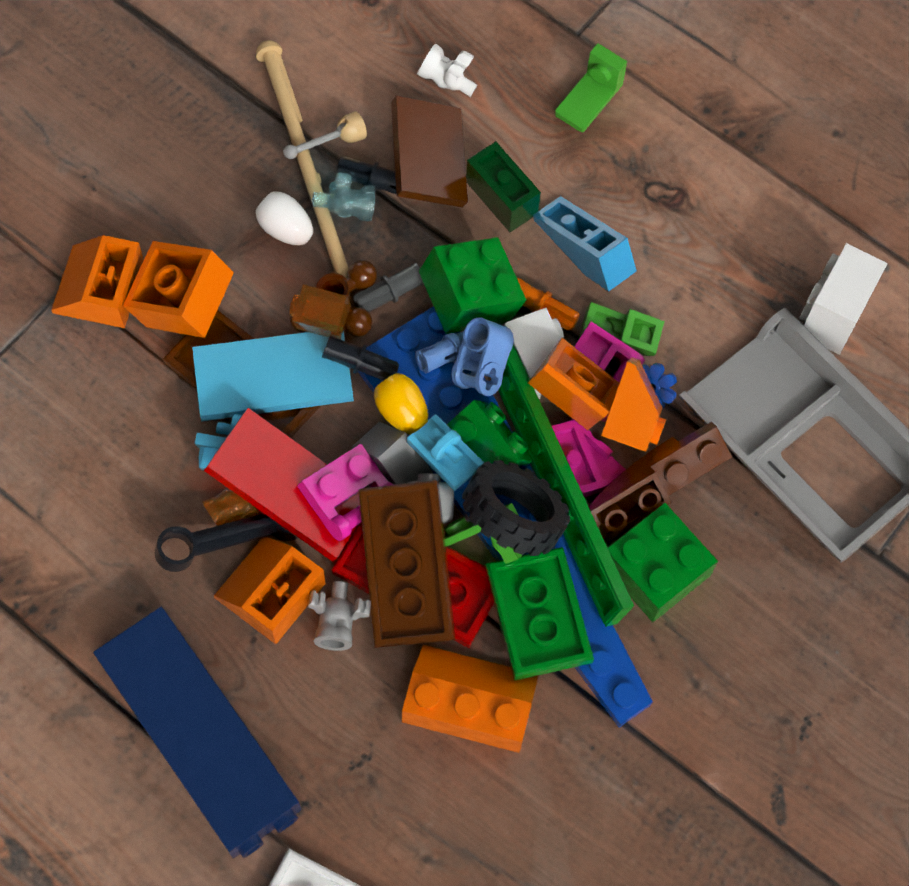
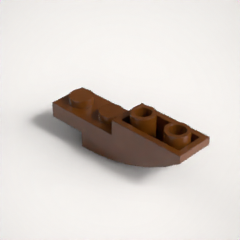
M709 422L680 441H677L674 437L666 440L622 472L596 497L589 506V509L605 543L644 520L664 503L667 505L671 504L669 495L732 458L718 427L714 423Z

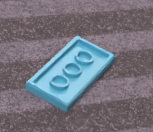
M343 328L192 347L201 422L231 418L234 414L243 415L247 408L256 414L354 401L349 367L322 358L330 335L345 341Z

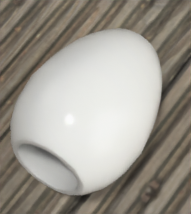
M276 191L271 192L256 209V218L260 226L266 233L279 241L291 245H304L313 235V227L308 214L288 194Z

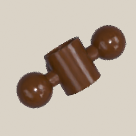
M358 260L349 267L347 279L338 273H328L322 276L316 285L317 301L312 305L301 303L292 309L290 313L292 327L301 333L312 332L317 328L320 315L322 314L324 317L333 320L343 318V327L351 336L361 337L366 335L372 328V317L366 309L361 307L353 308L351 306L350 292L355 288L365 290L374 285L377 279L375 266L369 261ZM331 293L342 295L336 300L326 298Z

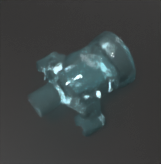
M337 173L335 182H331L329 186V193L313 192L312 207L327 208L330 212L343 218L355 216L359 220L370 222L374 212L375 185H365L360 190L351 189V176L345 173Z

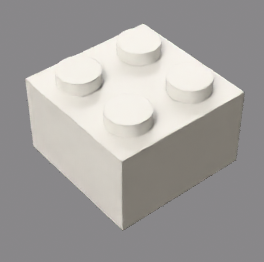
M847 243L840 256L832 253L819 282L814 286L799 318L805 322L804 326L827 349L839 355L888 264Z

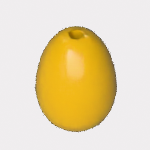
M395 373L375 387V404L380 414L394 428L411 435L428 422V410L425 399L419 387L406 375Z

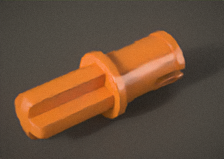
M519 277L517 278L527 299L522 306L532 312L547 308L551 318H556L562 328L572 330L579 320V312L552 298L550 291L545 293L529 285Z

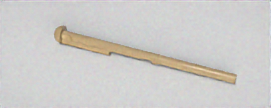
M266 40L258 45L256 59L266 64L291 143L297 146L306 142L300 125L303 119L281 57L282 48L277 42ZM309 149L299 152L296 158L334 272L343 275L347 279L349 268L321 187L320 174L316 173Z

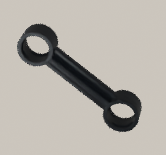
M263 513L196 532H191L180 526L169 527L159 535L154 554L157 563L163 569L179 572L188 568L193 562L194 557L271 535L282 541H293L298 537ZM170 538L181 539L189 546V556L183 560H172L163 553L161 549L162 544Z

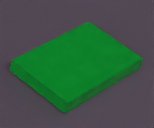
M563 547L551 549L547 554L541 552L539 556L523 555L519 559L505 564L504 560L486 563V572L514 681L593 663L594 657Z

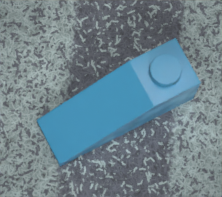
M559 196L533 215L534 221L582 273L607 291H610L637 272L628 238L562 196Z

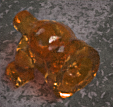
M227 487L217 496L202 501L216 526L260 515L257 508Z

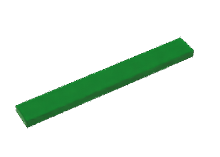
M513 344L504 369L502 384L498 391L517 433L525 440L529 447L526 452L532 459L531 464L537 477L540 480L543 478L551 484L550 488L553 491L557 490L562 497L561 502L567 505L569 509L567 515L570 516V522L563 535L605 627L615 625L634 607V604L534 388L528 384L530 379Z

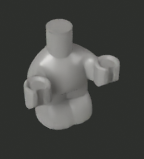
M334 581L331 597L326 599L324 592L320 594L316 593L315 590L310 592L308 607L314 609L319 614L318 628L313 642L320 648L333 651L348 650L352 647L353 637L351 631L353 620L366 618L370 615V600L362 601L361 598L355 600V605L346 600L348 583Z

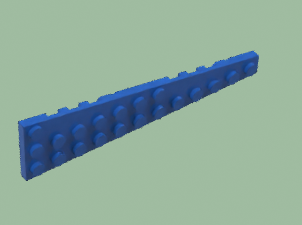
M433 306L374 342L366 350L398 362L399 369L397 373L406 375L419 387L427 405L428 421L436 414L447 425L473 400L493 402L499 407L494 395L484 396L478 393L475 388L462 389L455 386L451 375L454 366L453 362L446 363L429 373H424V371L420 370L415 358L416 351L442 341L443 336L447 335ZM463 370V373L470 375L471 371ZM357 371L373 393L375 387L383 381ZM505 420L504 423H505L506 426L509 428V430L512 432V430H511V428H510V426H509L507 420ZM530 464L527 466L519 465V468L523 470L527 468L533 471ZM430 467V469L432 470L433 474H437V473ZM472 477L454 491V504L467 522L471 521L469 519L470 513L466 512L463 508L465 500L462 499V494ZM495 494L504 506L512 503L519 516L531 521H537L527 508L517 501L504 495ZM482 532L477 533L495 560H503L500 553L493 547L491 537H486ZM562 534L552 549L564 548L594 657L593 663L577 666L575 669L620 728L650 707L653 701L614 626L605 627L566 539Z

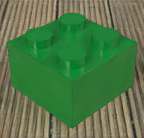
M498 237L434 246L419 270V274L445 334L464 331L467 324L474 318H484L501 325L514 318L527 300Z
M666 503L608 547L630 598L652 622L656 621L709 578L718 563V560Z

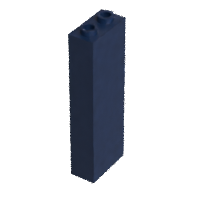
M162 606L93 652L233 859L239 854L243 858L251 855L264 844L262 838L274 829L280 833L298 820L296 814L302 810L299 801Z

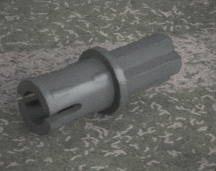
M413 263L411 266L390 277L382 276L380 282L353 296L355 307H361L370 312L389 301L393 303L399 301V296L420 285H424L419 274L420 267L417 263Z

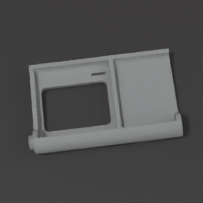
M786 308L774 314L761 328L755 339L689 391H683L679 395V398L705 424L712 422L718 427L727 447L840 563L850 557L909 506V429ZM826 416L834 418L901 486V491L857 528L850 527L781 456L783 450Z

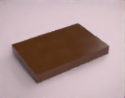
M395 96L391 101L396 196L463 208L468 203L461 108Z

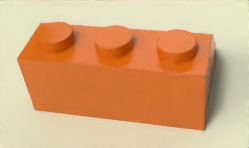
M423 645L413 669L402 708V722L520 753L539 675L514 681L511 667Z

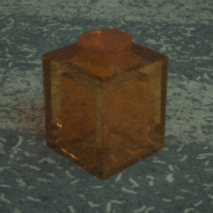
M303 284L300 295L294 294L292 298L289 316L293 317L292 322L299 330L325 337L333 335L341 339L351 304L345 295Z

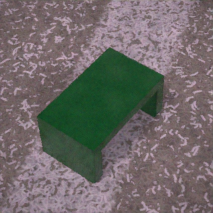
M496 141L467 159V184L509 233L533 218V215L539 211L541 192Z

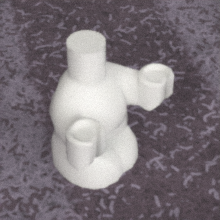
M436 43L417 72V75L424 79H432L438 87L460 90L469 97H471L477 87V84L464 77L463 74L465 68L468 67L473 59V55L466 51H461L457 59L453 61L444 56L443 49Z

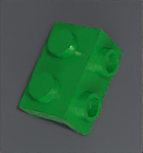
M473 400L447 424L451 430H455L461 436V440L484 463L489 461L492 464L494 460H502L504 464L512 462L527 466L532 462L531 457L526 452L529 449L527 443L518 433L509 430L504 423L506 420L505 414L493 402Z

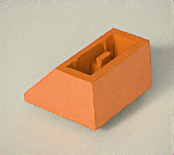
M101 235L73 245L51 310L52 313L125 328L130 312L123 307V304L144 261L139 242Z
M264 537L215 593L214 598L274 644H277L308 606L310 592L315 590L316 593H319L326 584L324 569L293 546Z

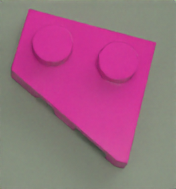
M575 420L552 425V429L584 497L601 493L626 470L611 456L613 451L606 444L595 439L590 430H586Z

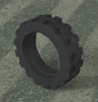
M494 460L492 464L489 461L483 463L476 470L462 494V499L465 500L463 508L466 512L470 513L469 519L474 525H479L482 528L481 532L486 537H493L497 540L496 544L505 549L507 546L513 548L515 553L523 555L525 552H528L530 556H539L541 552L543 554L550 552L570 522V516L567 515L569 509L565 503L561 502V495L557 490L553 491L550 488L551 484L542 478L540 480L534 476L535 473L527 468L523 470L519 468L518 464L512 462L504 464L502 460ZM495 494L504 495L517 501L527 508L537 521H531L515 514L505 507Z

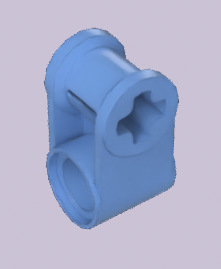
M484 318L472 319L464 330L457 360L452 368L451 375L454 385L462 389L475 388L478 393L484 396L495 394L502 384L504 369L513 347L514 337L512 331L506 326ZM463 370H469L471 374H465ZM483 377H491V381L484 380Z

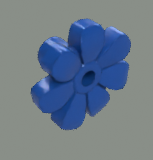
M654 363L650 368L646 364L642 365L662 407L665 408V403H672L677 396L676 392L670 389L671 386L677 383L676 376L673 373L664 374V365L660 363Z

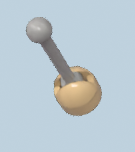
M358 112L349 113L339 119L336 131L297 146L287 145L283 150V154L288 159H294L299 152L338 137L347 143L358 142L367 136L365 123Z

